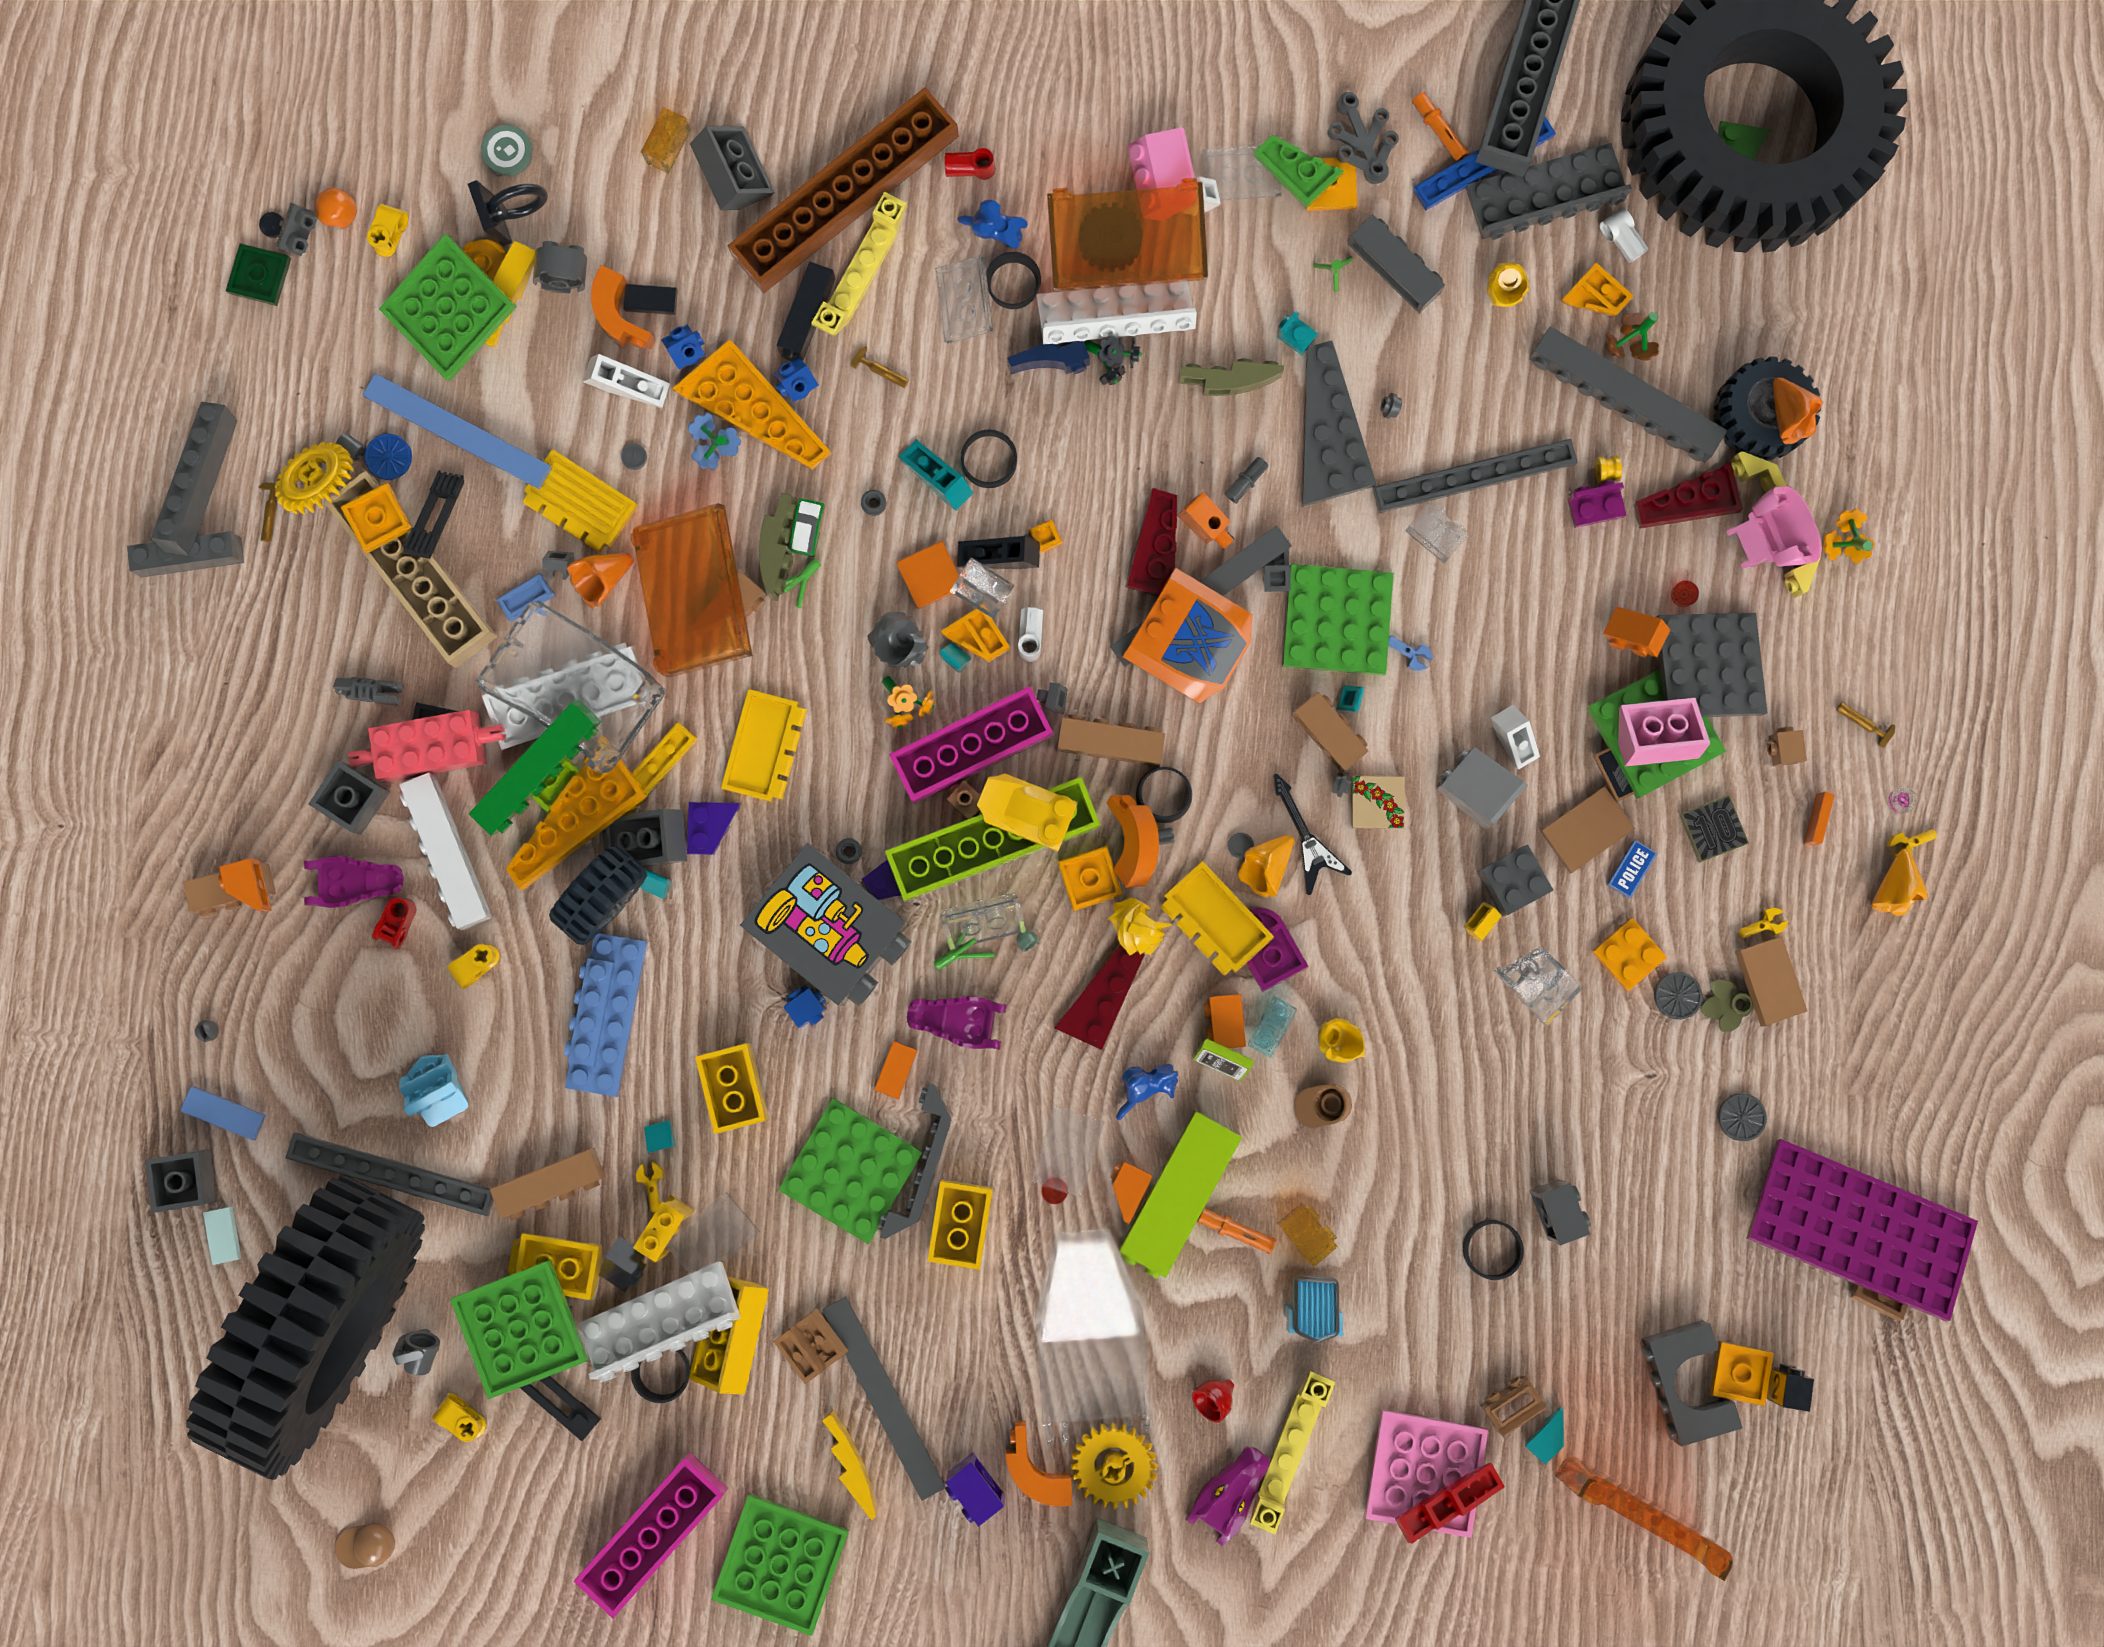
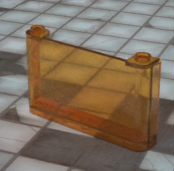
M1185 178L1181 180L1182 184H1178L1176 187L1078 195L1069 193L1068 188L1053 189V193L1047 194L1054 291L1189 282L1208 279L1203 182H1197V178Z
M716 503L634 527L631 534V542L635 547L655 656L653 660L655 670L660 672L662 676L674 677L753 656L725 505Z
M1576 1457L1567 1458L1562 1462L1555 1476L1577 1496L1593 1505L1603 1504L1693 1556L1711 1574L1723 1581L1726 1580L1733 1565L1731 1554L1696 1526Z

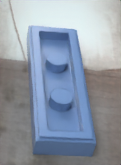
M195 1086L190 1087L180 1110L183 1113L251 1140L257 1139L266 1117L265 1114Z

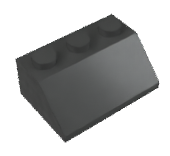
M706 126L690 143L721 211L741 210L775 193L744 126Z

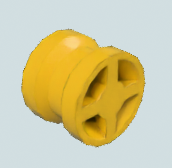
M1619 455L1611 456L1610 459H1605L1604 457L1596 458L1595 476L1598 483L1605 482L1607 479L1621 480L1622 463Z

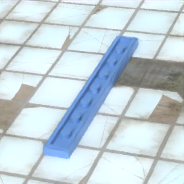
M376 373L363 393V396L368 400L539 490L552 469L550 465Z

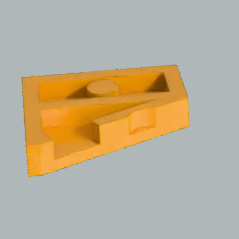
M1595 263L1561 302L1573 307L1616 317L1634 295L1598 263Z
M983 605L941 630L944 637L988 663L1011 649Z

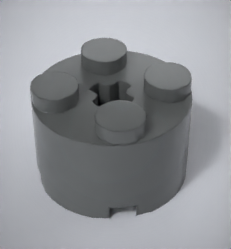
M544 241L542 247L535 250L533 284L537 285L539 282L542 284L541 289L556 293H570L572 288H578L577 292L583 291L585 289L587 256L584 254V248L576 245L563 247L558 246V243L553 241Z

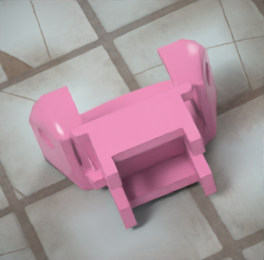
M1790 486L1774 487L1753 505L1752 509L1754 512L1748 515L1749 521L1726 531L1728 536L1735 533L1738 534L1749 561L1740 564L1742 569L1755 567L1766 561L1768 563L1775 562L1777 566L1809 564L1817 562L1821 557V539L1815 520L1805 500L1798 491Z

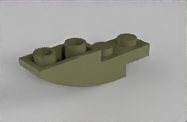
M1246 358L1233 361L1231 371L1226 370L1222 366H1213L1211 369L1201 368L1198 364H1187L1186 366H1181L1179 384L1204 386L1203 396L1242 394L1260 389L1280 379L1284 371V365H1278L1275 361L1253 363L1251 359Z
M781 493L775 516L764 515L759 541V561L762 580L767 594L773 601L777 602L780 594L784 593L783 588L786 587L785 576L787 570H790L793 565L792 552L785 544H788L790 540L791 530L789 528L792 520L795 518L797 503L793 497Z

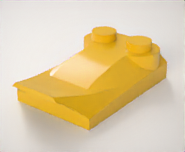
M1004 773L999 776L988 777L977 806L983 814L985 823L1058 852L1078 802L1071 800L1067 796L1058 795Z
M522 1233L520 1238L513 1240L507 1272L511 1275L551 1259L564 1295L591 1300L598 1286L603 1258L602 1246L594 1243H583Z

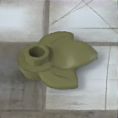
M1715 980L1710 982L1714 996L1704 1001L1700 1008L1701 1012L1709 1018L1719 1019L1721 1032L1737 1029L1741 1024L1742 1018L1749 1015L1753 1010L1750 995L1744 991H1738L1736 986L1730 981ZM1738 999L1743 1002L1741 1009H1738L1735 1005Z

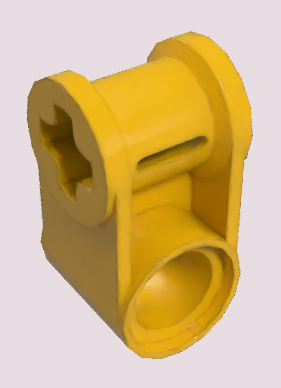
M380 204L377 207L366 237L368 243L374 247L375 252L379 256L390 257L396 252L401 236L408 225L409 218L406 211L385 204Z
M478 944L464 955L452 961L447 966V970L460 988L465 989L498 964L500 952L493 945ZM483 951L488 952L486 955L487 961H482L484 957Z
M453 1393L447 1394L432 1415V1419L438 1425L447 1429L463 1442H469L481 1436L487 1428L484 1416ZM469 1423H472V1424H473V1426H472V1428H471L473 1432H471V1431L469 1430V1428H470V1426H471Z

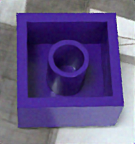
M973 1452L948 1471L945 1482L947 1487H945V1490L953 1501L958 1499L964 1508L961 1511L970 1523L974 1521L979 1527L1004 1507V1492Z

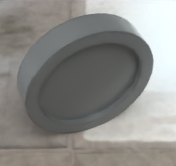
M630 444L623 449L621 460L628 469L638 470L646 464L647 453L642 446Z
M1246 833L1234 834L1228 842L1230 854L1238 859H1244V853L1249 848L1254 847L1253 839Z

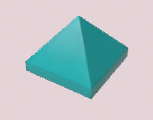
M1343 685L1336 710L1358 713L1362 705L1364 687Z

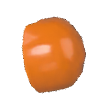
M328 188L318 194L314 202V212L317 213V219L324 225L343 229L354 221L357 214V206L353 198L346 192L337 188Z

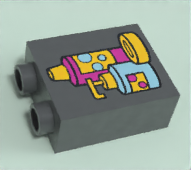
M808 843L740 924L742 928L838 1006H844L848 1000H851L859 1007L879 983L869 974L883 958L893 966L912 943L909 938L902 934L909 926L905 921Z

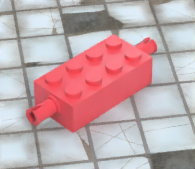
M469 709L368 728L370 749L351 751L348 753V758L353 757V760H349L352 768L373 764L376 780L392 782L419 777L428 772L436 774L487 764L484 743L503 741L506 739V734L501 733L505 732L502 724L482 728L480 714Z

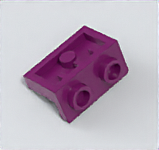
M1614 480L1599 484L1598 488L1590 489L1589 486H1583L1574 489V493L1567 499L1574 528L1624 518L1626 511L1621 490L1624 488L1623 482L1615 484Z

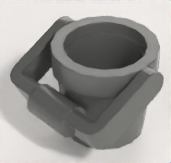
M427 1329L402 1335L399 1337L392 1353L396 1365L404 1364V1370L412 1375L428 1374L431 1371L436 1353L439 1351L440 1339Z

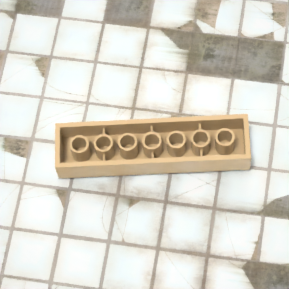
M365 470L349 482L347 488L343 487L339 490L340 496L332 495L330 497L332 503L327 500L324 503L447 663L457 668L496 639L497 635L434 554H432L430 559L404 553L403 546L410 531L367 554L363 551L340 506L380 486L378 481Z

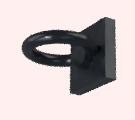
M477 180L468 183L483 230L502 246L513 243L505 220L528 216L542 208L548 199L545 188L537 184L511 186L494 195ZM526 194L537 195L535 200L518 208L506 209L503 204L504 201L516 196Z

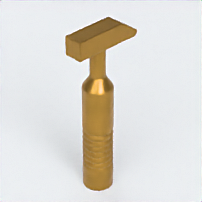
M866 346L858 350L850 363V366L856 369L861 362L868 366L872 372L902 388H906L909 379L891 371L887 367L864 359L863 357L867 352Z
M265 482L258 486L262 490H270L269 500L265 504L261 541L271 542L276 503L274 501L276 488L275 483Z
M1843 702L1836 709V711L1868 732H1875L1882 738L1878 745L1882 748H1885L1895 734L1894 724H1891L1884 733L1877 728L1874 722Z

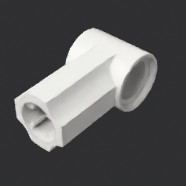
M1622 208L1600 223V230L1608 241L1616 244L1625 259L1630 263L1647 252L1649 248L1635 230L1631 214Z
M1030 607L1021 609L1018 654L1026 662H1034L1041 654L1043 610ZM1027 643H1032L1037 647L1032 653H1027L1022 648Z

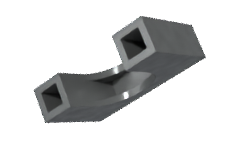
M1701 1320L1642 1338L1644 1346L1641 1347L1646 1362H1650L1651 1365L1650 1379L1654 1388H1658L1660 1398L1657 1401L1662 1414H1666L1668 1424L1665 1425L1670 1440H1674L1675 1443L1682 1447L1743 1429L1734 1401L1723 1398L1699 1406H1689L1679 1399L1675 1391V1375L1683 1362L1692 1357L1718 1350L1710 1323Z

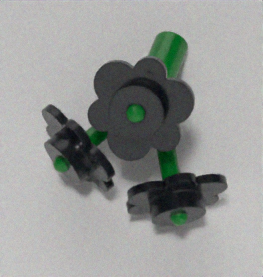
M1110 336L1107 341H1101L1100 345L1090 340L1084 342L1087 351L1097 355L1107 370V373L1099 378L1102 385L1107 383L1114 385L1126 373L1123 365L1112 369L1111 366L1114 363L1120 364L1124 356H1130V368L1133 369L1134 363L1139 362V358L1142 356L1140 346H1136V338L1132 339L1131 351L1124 350V345L1119 343L1118 338L1115 336Z

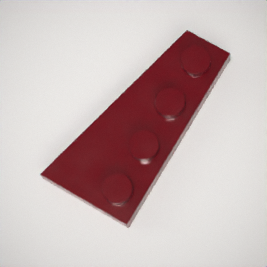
M1731 462L1714 471L1705 472L1700 477L1681 482L1678 486L1671 489H1664L1640 499L1634 504L1640 529L1736 514L1743 510Z
M1156 488L1151 489L1127 577L1126 588L1158 597L1174 570L1175 553L1177 550V495Z
M1120 945L1054 1029L1102 1050L1145 954L1140 955L1136 951L1129 955Z

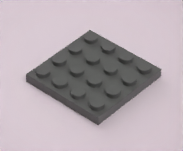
M1756 613L1656 616L1661 618L1670 629L1658 654L1663 701L1696 698L1702 717L1763 716L1768 713Z

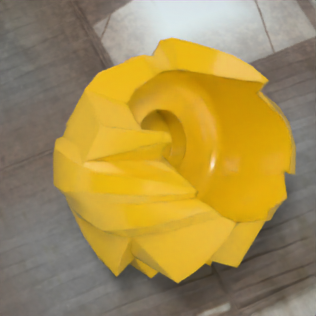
M1133 897L1114 903V913L1107 919L1112 921L1117 931L1119 943L1129 955L1136 951L1140 955L1143 952L1151 955L1164 940L1163 936H1165L1163 929L1172 926L1171 923L1155 922L1149 918L1147 911L1151 910V908Z

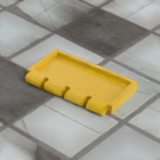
M552 449L543 461L552 467L540 490L529 484L526 486L524 492L527 495L523 500V504L537 513L541 512L543 507L546 506L542 516L559 527L567 520L563 530L579 540H582L588 533L584 543L597 552H602L605 546L611 548L639 505Z
M748 689L721 785L722 790L772 802L773 798L783 800L787 782L779 780V775L789 777L794 760L793 756L786 755L785 753L786 750L796 752L801 732L792 730L793 726L803 728L807 713L806 709L798 707L799 702Z
M1203 861L1164 895L1167 901L1160 907L1172 921L1179 915L1182 916L1176 925L1190 940L1197 934L1200 935L1194 944L1207 958H1210L1214 953L1218 954L1212 963L1224 976L1231 970L1236 973L1274 938L1265 926Z

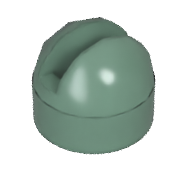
M1022 930L1017 935L1016 940L1019 948L1026 952L1034 947L1040 939L1033 931Z

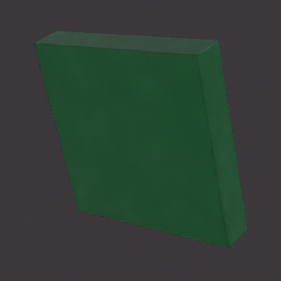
M240 243L226 292L231 295L278 306L291 258L288 255Z

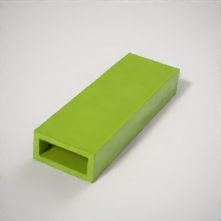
M1194 1110L1118 1249L1123 1254L1121 1259L1133 1266L1137 1262L1146 1267L1144 1272L1156 1279L1160 1275L1164 1278L1167 1277L1242 1139L1241 1136Z

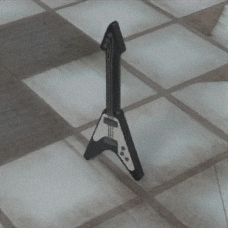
M1274 774L1275 795L1281 797L1301 837L1300 843L1306 894H1312L1318 872L1323 867L1347 876L1351 875L1352 871L1314 835L1310 834L1289 792L1291 786L1278 774Z

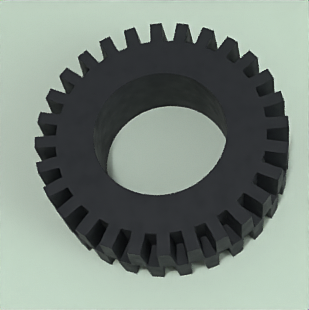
M1683 0L1674 14L1670 13L1637 64L1636 71L1631 77L1625 92L1626 95L1630 96L1621 112V121L1629 122L1621 137L1623 149L1636 148L1627 164L1631 175L1633 176L1645 171L1649 173L1640 188V192L1646 200L1661 191L1666 196L1657 213L1667 221L1680 209L1689 216L1680 232L1692 237L1705 225L1711 228L1706 245L1718 248L1733 235L1735 236L1734 252L1747 253L1760 240L1763 253L1776 251L1787 240L1791 247L1804 243L1814 232L1818 236L1828 230L1838 219H1841L1886 171L1883 168L1895 156L1899 147L1898 144L1893 142L1904 130L1906 117L1897 116V113L1907 102V89H1892L1904 73L1900 60L1881 65L1894 46L1889 34L1870 43L1866 41V38L1878 22V19L1871 11L1852 24L1846 17L1857 0H1839L1833 7L1824 3L1825 0ZM1756 63L1775 68L1792 78L1807 95L1815 113L1817 137L1812 155L1795 162L1769 164L1744 157L1730 148L1718 136L1707 115L1704 99L1707 76L1729 65Z
M340 1175L338 1180L332 1178L327 1182L325 1189L319 1188L315 1191L309 1205L303 1203L296 1211L292 1228L285 1225L277 1235L276 1248L273 1254L265 1252L258 1262L259 1274L253 1284L246 1282L238 1295L243 1298L238 1310L227 1314L221 1328L226 1330L223 1338L211 1346L206 1359L212 1361V1363L199 1374L195 1385L200 1390L190 1401L188 1410L192 1411V1414L186 1420V1428L190 1429L187 1433L188 1438L192 1442L267 1479L275 1480L278 1475L283 1476L286 1474L290 1465L295 1466L301 1459L305 1448L310 1449L316 1442L320 1428L326 1429L333 1419L337 1403H344L350 1394L352 1380L355 1376L360 1377L367 1366L364 1360L370 1350H376L382 1339L379 1333L382 1327L391 1321L396 1311L392 1306L404 1294L408 1284L404 1280L415 1267L417 1260L414 1256L421 1248L423 1240L420 1237L425 1231V1225L422 1224L425 1219L424 1215L345 1175Z

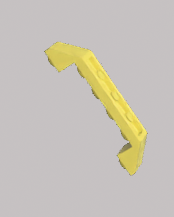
M886 192L883 193L872 213L874 222L829 303L823 301L811 323L813 326L832 336H836L850 322L897 237L907 203Z
M1740 452L1730 460L1734 475L1739 478L1741 483L1760 475V484L1766 493L1774 487L1787 486L1777 464L1746 452ZM1820 558L1814 563L1801 564L1800 567L1784 575L1785 586L1793 594L1794 598L1808 592Z
M1310 1371L1298 1389L1270 1458V1466L1263 1476L1257 1491L1250 1519L1251 1525L1276 1534L1285 1511L1283 1503L1321 1407L1326 1408L1336 1383L1335 1381Z

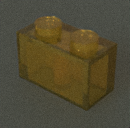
M663 107L641 150L646 164L669 174L691 131L686 117Z
M1300 1203L1277 1224L1307 1261L1315 1267L1338 1247L1334 1242L1337 1237L1328 1226L1323 1228L1317 1220L1320 1216L1311 1205L1306 1208L1304 1204Z

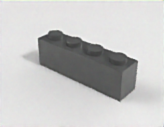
M1372 214L1351 235L1348 245L1419 314L1441 294L1445 286L1442 277L1437 272L1429 270L1425 266L1422 257L1416 253L1413 254L1401 237H1395L1382 219H1377Z
M230 531L196 536L189 556L165 553L155 542L127 546L129 570L140 577L244 563L242 538Z

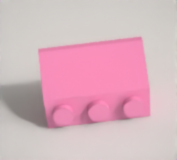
M1184 128L1147 134L1127 145L1143 218L1165 221L1200 201Z
M1696 698L1621 705L1619 708L1618 745L1625 766L1699 759L1710 745Z

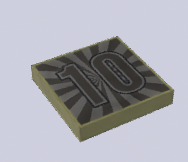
M1730 795L1679 814L1698 862H1703L1749 844Z

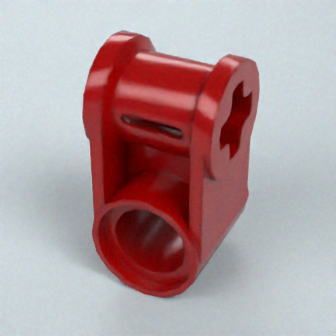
M407 898L391 899L386 904L383 914L373 930L372 938L375 940L381 939L392 944L394 949H399L405 941L408 929L416 915L415 903ZM400 903L405 906V913L401 917L397 913V906Z

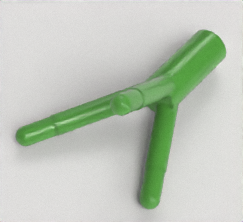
M1350 256L1343 261L1334 260L1332 264L1314 263L1313 267L1330 270L1333 273L1334 291L1338 292L1340 269L1353 261V257Z
M815 558L798 575L785 579L787 586L783 588L784 592H788L801 582L797 608L802 606L807 580L821 566V563Z
M967 926L954 948L933 962L936 968L940 970L956 959L991 958L995 954L993 952L962 953L976 942V939L972 938L962 945L970 931V927Z

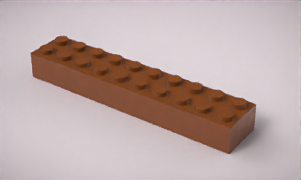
M924 87L728 244L731 256L762 293H766L879 202L884 192L889 194L959 137L957 123Z

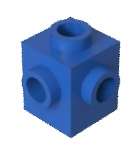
M688 324L684 327L680 326L673 329L670 335L661 339L678 369L697 363L700 357L705 355L701 348L705 344L697 330L692 332Z
M799 356L791 362L784 363L779 367L778 371L773 373L778 380L775 386L783 397L788 395L793 402L805 398L811 390L819 386L811 371Z

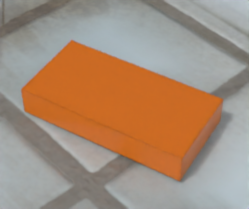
M1825 791L1816 794L1804 844L1815 846L1823 843L1834 800L1833 793Z
M893 1041L874 1090L899 1100L918 1050Z

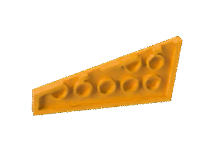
M730 339L672 388L675 393L811 470L831 455V451Z
M604 735L598 741L599 745L593 754H589L584 760L585 765L579 773L571 778L549 808L551 811L544 821H540L535 827L536 832L527 843L522 845L505 868L518 889L525 890L647 797L615 748Z

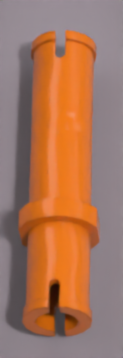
M1425 91L1419 93L1412 100V104L1415 105L1423 116V122L1426 126L1429 125L1455 162L1463 159L1469 151L1442 117L1441 109L1434 106Z
M1205 1207L1197 1220V1223L1218 1231V1234L1221 1236H1230L1269 1255L1276 1244L1275 1238L1231 1220V1217L1228 1215H1219ZM1243 1234L1250 1235V1236H1252V1237H1254V1238H1253V1239H1252V1238H1249V1237H1247V1236H1245V1235H1243Z

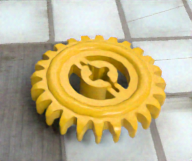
M321 442L319 445H311L310 449L304 448L302 453H296L294 455L295 458L289 459L287 461L288 465L283 466L281 469L283 473L277 477L275 496L278 503L285 510L291 511L294 514H297L299 511L305 515V506L314 513V503L323 509V498L332 503L329 494L335 493L340 496V492L336 487L341 485L347 488L342 478L351 480V476L346 471H354L350 465L353 464V460L350 458L349 452L342 445L335 444L334 442ZM320 463L326 464L325 472L319 467ZM299 479L304 484V489L298 488L297 483Z
M1111 1423L1110 1429L1101 1424L1100 1432L1095 1428H1091V1436L1083 1434L1082 1441L1084 1443H1076L1075 1448L1079 1451H1075L1071 1455L1073 1460H1077L1070 1465L1071 1470H1077L1073 1473L1072 1479H1081L1077 1483V1490L1086 1487L1084 1498L1093 1494V1505L1100 1498L1103 1499V1509L1106 1508L1109 1501H1112L1114 1510L1117 1509L1119 1501L1127 1509L1128 1499H1131L1137 1505V1494L1145 1499L1147 1497L1145 1488L1153 1489V1483L1149 1479L1154 1481L1157 1479V1474L1152 1470L1158 1469V1463L1151 1461L1156 1459L1157 1454L1149 1451L1152 1448V1444L1150 1442L1143 1443L1145 1440V1435L1143 1434L1136 1437L1135 1428L1127 1432L1125 1424H1122L1120 1429H1117L1115 1423ZM1120 1448L1126 1451L1123 1454L1118 1451L1107 1453L1103 1459L1102 1466L1096 1469L1095 1460L1103 1450ZM1133 1462L1134 1470L1131 1476L1122 1481L1125 1477L1126 1465Z

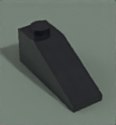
M1027 536L958 541L957 567L1039 568L1040 542Z

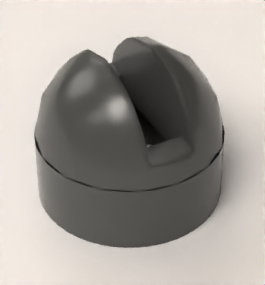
M202 1021L196 1025L194 1030L195 1036L203 1042L213 1041L219 1034L218 1025L213 1021ZM202 1026H203V1028H204L205 1033H206L207 1036H208V1037H206V1038H205V1035H204V1033H203V1031H202V1029H201Z

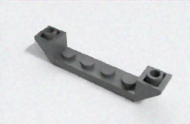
M929 1084L928 1089L923 1087L919 1103L923 1104L921 1110L939 1115L941 1118L940 1120L935 1119L930 1133L935 1137L932 1146L927 1144L922 1160L927 1161L924 1171L919 1170L914 1185L919 1186L916 1196L911 1195L907 1204L906 1211H909L910 1215L908 1216L893 1210H889L887 1215L882 1214L878 1225V1230L882 1231L880 1238L886 1239L919 1222L952 1121V1116L934 1084Z

